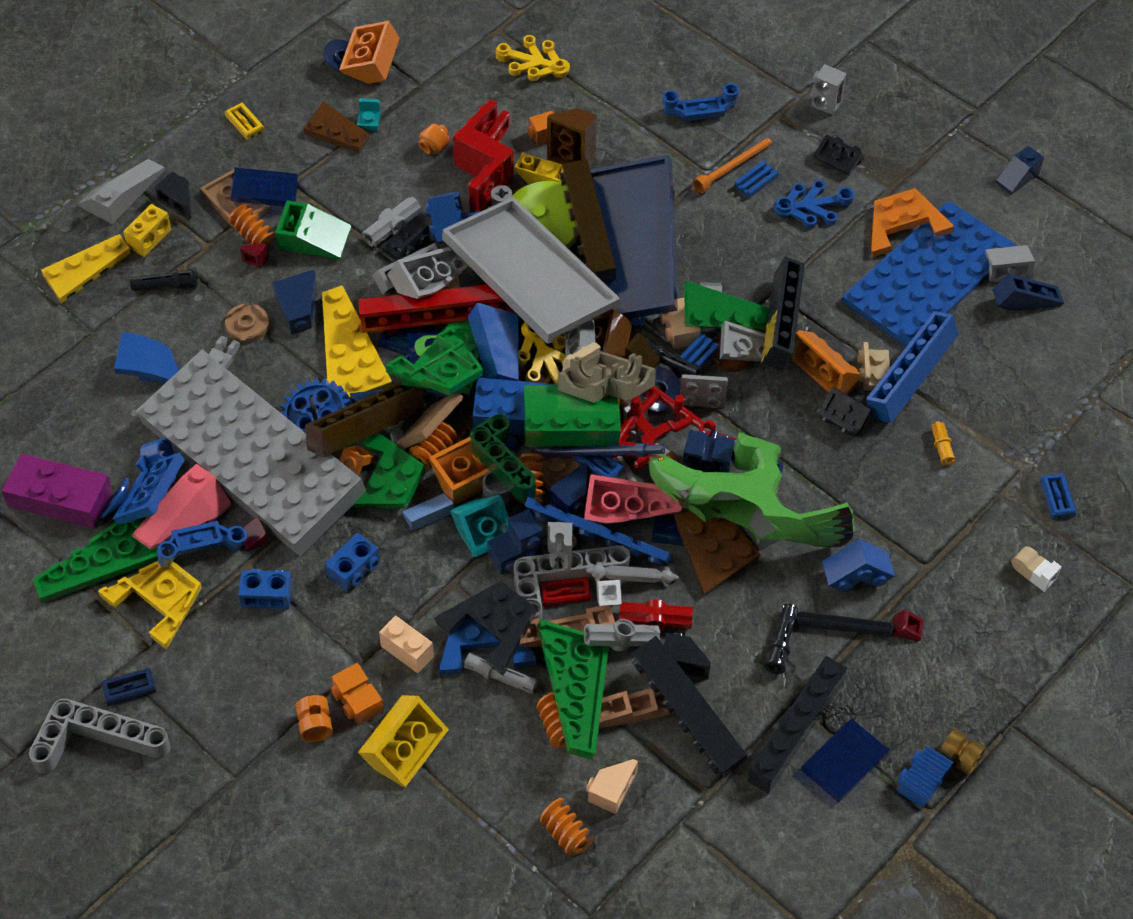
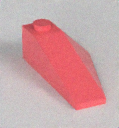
M196 464L179 479L161 500L157 512L142 522L133 533V537L149 549L156 548L160 543L171 538V531L217 520L231 507V502L216 477Z
M590 475L584 519L595 523L613 524L680 513L682 507L658 489L655 484Z

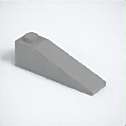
M147 159L93 189L78 205L82 209L113 224L165 171V167Z
M450 247L397 260L387 276L397 293L419 299L437 293L470 266Z

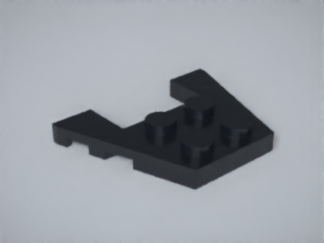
M499 581L437 615L434 620L436 624L452 635L470 618L500 641L501 644L485 660L489 666L503 676L508 669L507 665L510 659L514 658L517 652L516 648L521 638H524L537 611L531 603L502 581Z

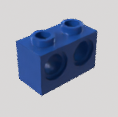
M356 533L325 563L326 576L348 592L353 586H358L369 571H373L378 566L380 561L379 548L359 533Z
M242 570L238 594L241 607L290 608L292 592L290 572L283 570Z

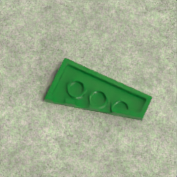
M689 281L684 282L685 327L721 329L723 323L727 321L751 330L766 331L768 307Z

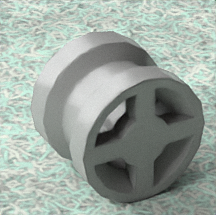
M502 185L493 188L491 191V206L511 198V189Z

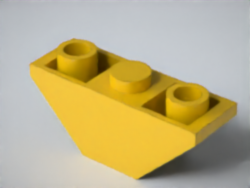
M522 152L514 170L528 184L540 181L560 182L559 173H562V164Z

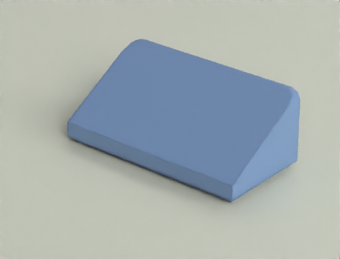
M441 494L402 511V515L411 530L414 531L450 515V510L454 509V504L445 494Z

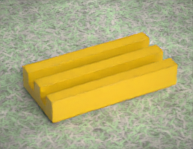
M243 103L225 111L226 117L247 141L251 139L252 135L254 137L258 136L259 131L261 134L265 132L264 126ZM238 110H241L244 113V115L253 123V125L255 126L254 128L249 124L247 119L244 116H242Z

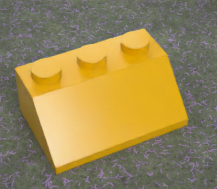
M402 695L358 753L374 770L400 786L406 787L449 729L419 696Z

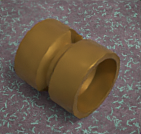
M955 728L943 743L939 753L950 761L956 762V768L970 775L982 758L986 747L975 740L969 742L968 736Z

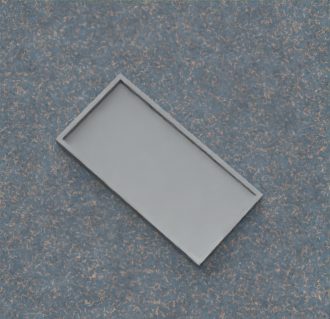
M514 197L442 230V240L547 344L553 342V338L610 309L616 310L619 308L620 298Z

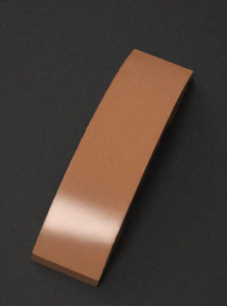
M610 605L586 609V614L548 621L584 632L586 624H615ZM539 618L532 620L524 638H521L519 642L520 646L542 647L537 627Z

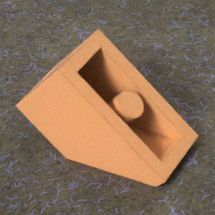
M632 759L599 770L595 778L591 777L587 784L588 802L616 814L637 774L638 761Z

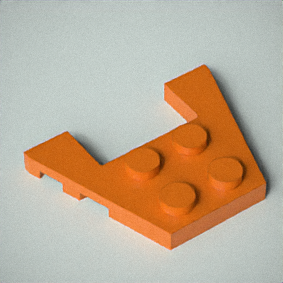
M916 188L875 200L872 255L876 257L892 252L887 237L889 234L929 222L935 238L954 233V226Z

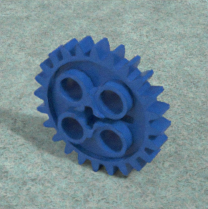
M315 378L314 383L311 384L306 379V386L298 383L297 391L290 389L291 397L284 396L287 403L280 404L284 410L280 413L306 433L305 425L315 421L314 417L316 414L319 419L351 405L352 402L347 392H344L341 385L337 386L335 381L329 384L328 380L324 378L322 383H320L318 378ZM312 396H313V400H314V405H315L316 408H317L316 414H315V411H314V407H313V405H312V403H311V397H312Z

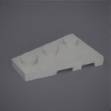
M725 321L721 326L720 359L761 361L765 334Z

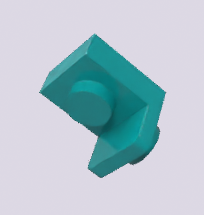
M360 98L357 126L364 131L378 132L381 117L380 100Z

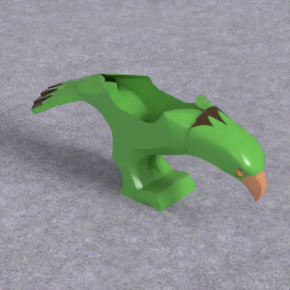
M739 432L733 449L732 462L734 468L749 471L745 473L702 472L688 468L665 454H649L650 476L657 488L677 502L682 508L689 509L705 522L713 517L726 518L749 529L755 535L756 540H784L815 547H842L852 539L854 534L853 510L848 503L803 514L791 511L781 504L776 495L782 476L777 466L781 451L779 445ZM757 506L761 508L764 517L770 524L777 529L761 539L749 524ZM712 508L719 509L721 514L715 512Z

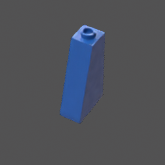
M477 303L468 315V320L485 377L488 379L518 381V314Z

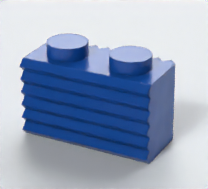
M926 746L923 752L918 750L911 760L912 767L909 770L905 768L897 779L900 783L897 790L898 793L919 805L920 808L925 807L953 765L952 761L929 746Z

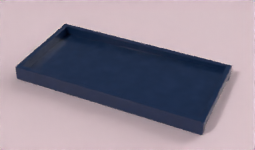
M664 155L591 169L590 172L616 267V279L604 281L603 283L620 298L619 308L616 310L627 319L678 311L673 169L670 156Z

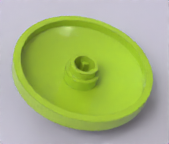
M535 182L521 188L511 196L567 249L577 241L573 234L575 223L574 221L570 222L568 209H571L570 203L566 204L563 191H566V188L561 186L560 182Z

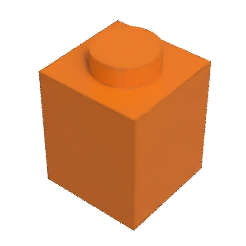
M553 111L529 117L527 132L530 139L533 138L537 146L547 143V117L549 114H553Z

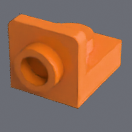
M356 445L343 450L340 462L359 476L362 467L373 464L376 455Z

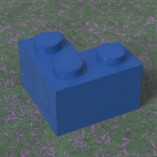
M459 191L436 195L427 199L426 212L428 216H431L433 224L430 225L432 237H436V242L443 241V229L462 221L461 213L464 211Z
M861 539L856 540L822 561L828 585L842 592L851 590L854 585L861 581L874 587H879L895 577L888 552Z

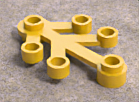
M526 35L523 39L524 47L528 48L531 55L512 50L506 43L499 44L495 50L498 61L506 62L514 58L526 62L523 64L518 62L510 63L509 73L517 76L521 72L528 70V79L531 81H537L539 78L550 74L557 78H562L570 70V64L564 59H559L554 51V42L551 40H546L542 43V51L548 54L550 60L543 58L536 46L535 37L532 35ZM542 66L546 68L539 70L537 67Z
M524 322L521 331L525 339L521 350L518 351V363L524 365L529 361V351L533 342L537 348L532 367L525 375L526 381L537 383L540 379V370L544 362L554 383L558 385V373L560 372L554 360L563 363V360L567 357L566 354L559 352L565 349V337L557 336L553 338L551 343H553L555 349L545 345L543 339L536 332L530 331L529 328L531 327ZM558 341H561L563 346L559 345ZM520 354L524 355L526 359H522ZM530 374L535 375L536 379L531 378Z

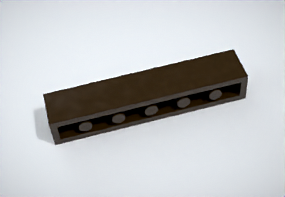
M588 160L562 164V173H559L561 186L566 188V191H563L565 203H570L571 209H568L570 222L574 221L575 227H573L575 240L579 239L580 245H577L579 258H584L585 263L583 264L602 282L616 279V267Z
M400 382L306 424L307 450L320 457H328L333 452L345 449L357 441L365 440L366 437L372 434L380 433L385 428L397 425L407 418L414 417L416 414L424 411L423 388L405 386Z

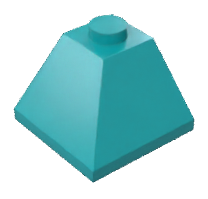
M501 495L473 500L450 510L456 528L473 557L487 552L488 540L508 531L509 516Z

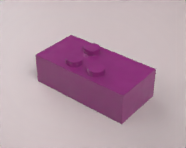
M20 454L2 489V494L8 507L95 528L113 489L107 474Z

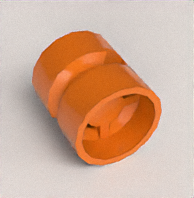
M312 695L297 701L295 705L297 718L300 721L298 724L301 739L307 742H318L330 737L333 730L329 717L327 698L320 695Z

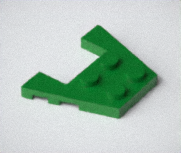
M452 327L436 335V343L447 350L419 367L402 356L386 364L387 373L449 396L483 376V368L473 354L466 350L464 342L461 338H457L455 335L456 331Z
M380 433L366 437L362 445L364 450L382 456L365 488L366 492L352 506L354 508H364V506L407 508L426 470L424 464Z

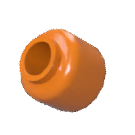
M430 124L419 135L418 143L420 148L426 154H439L449 144V132L443 125Z

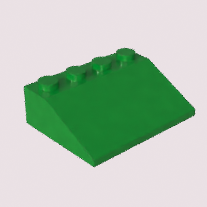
M524 385L525 446H619L621 427L618 397L608 395L600 399V401L593 403L558 391V385Z

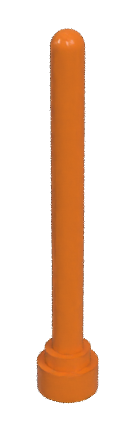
M766 138L711 174L699 175L692 181L694 189L699 194H703L710 189L712 182L769 147L772 141Z

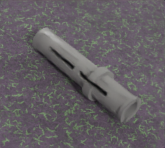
M471 653L468 654L464 663V668L482 674L486 679L492 678L530 694L534 693L538 684V679L509 668L502 676L489 666L485 659Z

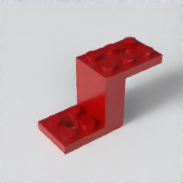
M492 99L485 105H482L478 112L472 118H469L466 124L453 135L454 165L476 177L468 185L470 212L483 211L491 203V191L493 188L500 185L507 186L514 179V150L486 135L498 118L497 102Z

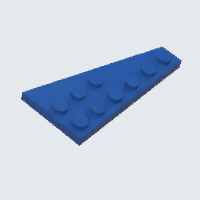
M527 498L525 507L534 512V517L548 524V522L553 521L572 523V533L574 529L579 530L578 533L587 539L595 541L597 537L605 540L604 545L624 546L630 551L631 555L639 557L641 553L649 556L648 561L661 565L662 562L669 563L671 554L665 550L642 541L636 542L621 533H612L611 530L606 529L604 526L570 513L565 514L553 506L545 505L544 508L535 499Z

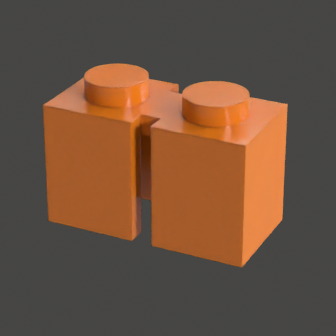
M358 662L331 676L333 686L330 688L337 701L341 699L343 702V710L349 720L353 718L356 724L360 725L384 712L381 697L371 683L367 685L369 679Z

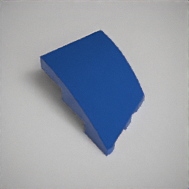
M122 332L114 366L115 374L138 375L141 381H158L164 385L179 371L169 347L142 335Z

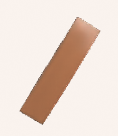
M651 688L628 695L627 691L602 698L599 728L636 723L671 714L662 704L664 700L659 692L655 694Z

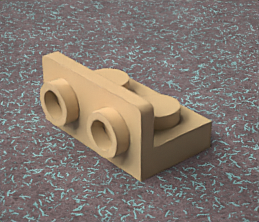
M863 342L862 350H858L857 356L858 364L862 365V368H859V382H863V391H873L890 369L889 350H869L868 342Z

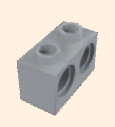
M825 64L820 71H816L812 80L814 87L810 93V97H812L811 106L833 115L842 103L847 73Z

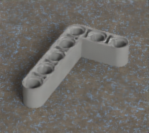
M621 545L572 551L571 566L576 567L571 568V571H564V560L560 558L555 560V568H552L550 566V554L519 558L514 563L516 593L536 608L537 613L534 619L539 618L540 620L542 619L540 582L588 577V580H593L595 578L591 574L586 573V569L594 566L592 563L601 562L604 568L610 565L629 567L630 551Z
M59 699L52 705L30 748L29 757L37 772L42 774L50 773L57 766L73 733L154 758L165 757L170 752L171 745L167 732L159 726L69 699ZM69 712L68 715L63 717L61 716L62 714ZM92 719L91 722L84 723L86 720ZM116 726L113 730H107L109 727ZM139 733L136 737H130L132 734ZM53 734H58L55 738H50ZM162 740V742L157 745L153 744L155 741ZM47 756L44 760H39L40 757Z

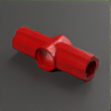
M658 599L649 600L646 604L622 602L620 604L619 619L629 620L634 625L659 626L660 631L666 627L692 628L693 607L667 605V603Z

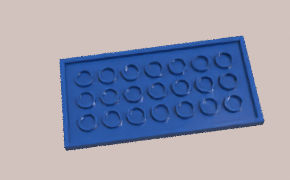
M949 200L938 211L953 224L954 233L935 238L930 223L922 224L842 296L841 302L905 347H907L934 311L949 314L988 277L990 263L985 255L987 249L1017 246Z

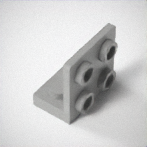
M682 375L680 395L685 398L684 405L690 407L725 408L728 378Z

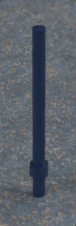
M647 443L625 446L542 447L535 449V454L543 455V457L636 455V457H647L648 454L665 453V445H648Z

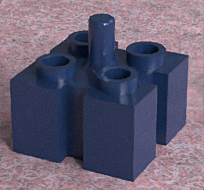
M689 430L684 449L683 464L688 468L702 472L730 473L735 439L723 435L719 436L717 431H711L708 437V433L704 431Z

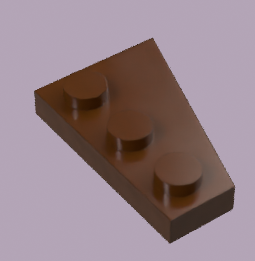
M324 101L304 127L306 135L357 153L362 151L369 140V133Z

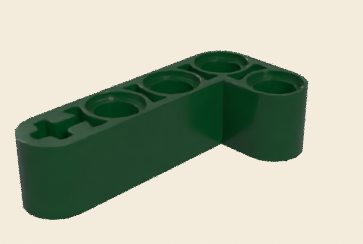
M502 414L493 415L471 431V451L518 500L526 502L528 497L534 499L536 496L535 475L504 445L510 438L509 419Z

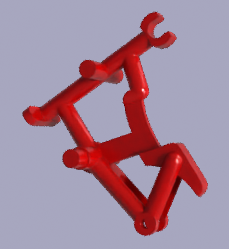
M653 386L642 393L646 397L642 403L639 396L632 399L627 418L621 425L619 446L636 444L625 442L632 431L638 433L640 430L643 433L641 443L654 445L653 442L662 435L671 431L674 433L679 432L691 424L697 427L699 431L706 433L708 432L704 430L705 428H709L714 432L716 424L712 420L704 422L684 407V396L677 395L674 400L656 386ZM659 400L674 411V421L669 420L653 428L644 417V413ZM649 454L647 457L609 455L612 458L618 456L638 458L634 463V467L637 469H641L650 461Z

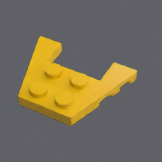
M156 561L140 569V573L130 578L124 577L118 580L117 584L109 588L105 586L98 591L100 597L114 608L132 592H135L164 615L165 618L149 631L152 639L167 649L202 586L198 580L172 561L169 567H162Z

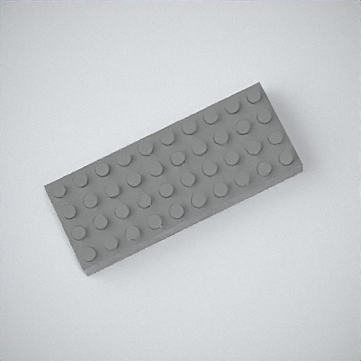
M203 349L136 410L142 423L159 438L168 439L173 446V450L177 453L180 452L192 466L198 464L214 475L226 495L252 517H259L265 528L299 556L310 548L366 492L363 481L358 475L332 454L328 457H320L308 451L305 432Z

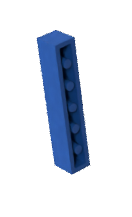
M934 311L866 398L868 406L873 409L871 412L872 419L887 423L894 421L957 338L958 331L954 315Z

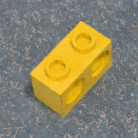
M150 204L123 232L126 244L130 250L145 257L172 229L168 213Z

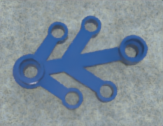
M816 180L804 199L794 202L797 197H802L805 193V186L801 183H796L787 197H781L774 203L773 209L778 216H792L803 221V225L807 229L816 227L817 218L814 215H807L799 211L801 209L824 218L826 225L833 226L837 222V214L833 211H827L820 206L839 203L841 206L847 207L853 203L854 191L849 187H842L838 190L837 195L816 198L818 194H822L825 191V182Z

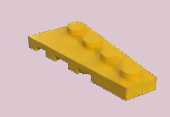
M118 234L41 269V272L62 304L67 300L68 295L73 292H79L83 289L82 285L90 279L94 281L100 276L99 273L105 268L110 269L131 254L122 236Z

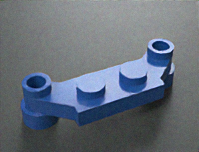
M728 83L724 85L721 96L679 101V94L672 90L666 91L662 99L664 113L684 119V122L724 117L725 112L736 105V99L739 97V87L734 83Z
M218 521L171 531V538L160 543L158 546V563L162 567H169L172 561L179 555L220 546H226L234 552L239 551L246 541L247 532L241 526H233L228 529L219 525Z

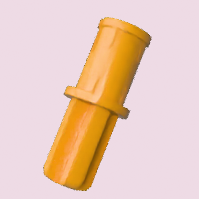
M937 421L931 426L935 439L934 447L938 449L941 464L945 466L951 465L955 462L951 448L952 440L948 437L945 424Z

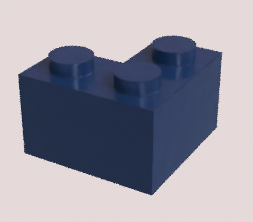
M529 509L508 518V531L487 541V554L500 575L506 572H513L514 563L519 558L543 555V530Z

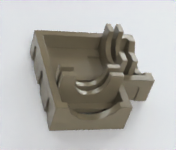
M598 351L584 360L578 356L575 359H571L570 367L558 373V391L593 403L600 401V399L608 395L630 401L655 386L656 369L643 365L642 356L638 355L636 357L634 353L627 360Z

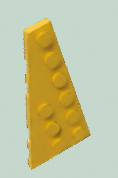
M343 285L322 292L327 380L329 384L335 381L337 386L341 385L344 392L346 391L349 395V399L350 393L385 390L393 386L392 380L386 372L367 332L362 333L361 320Z

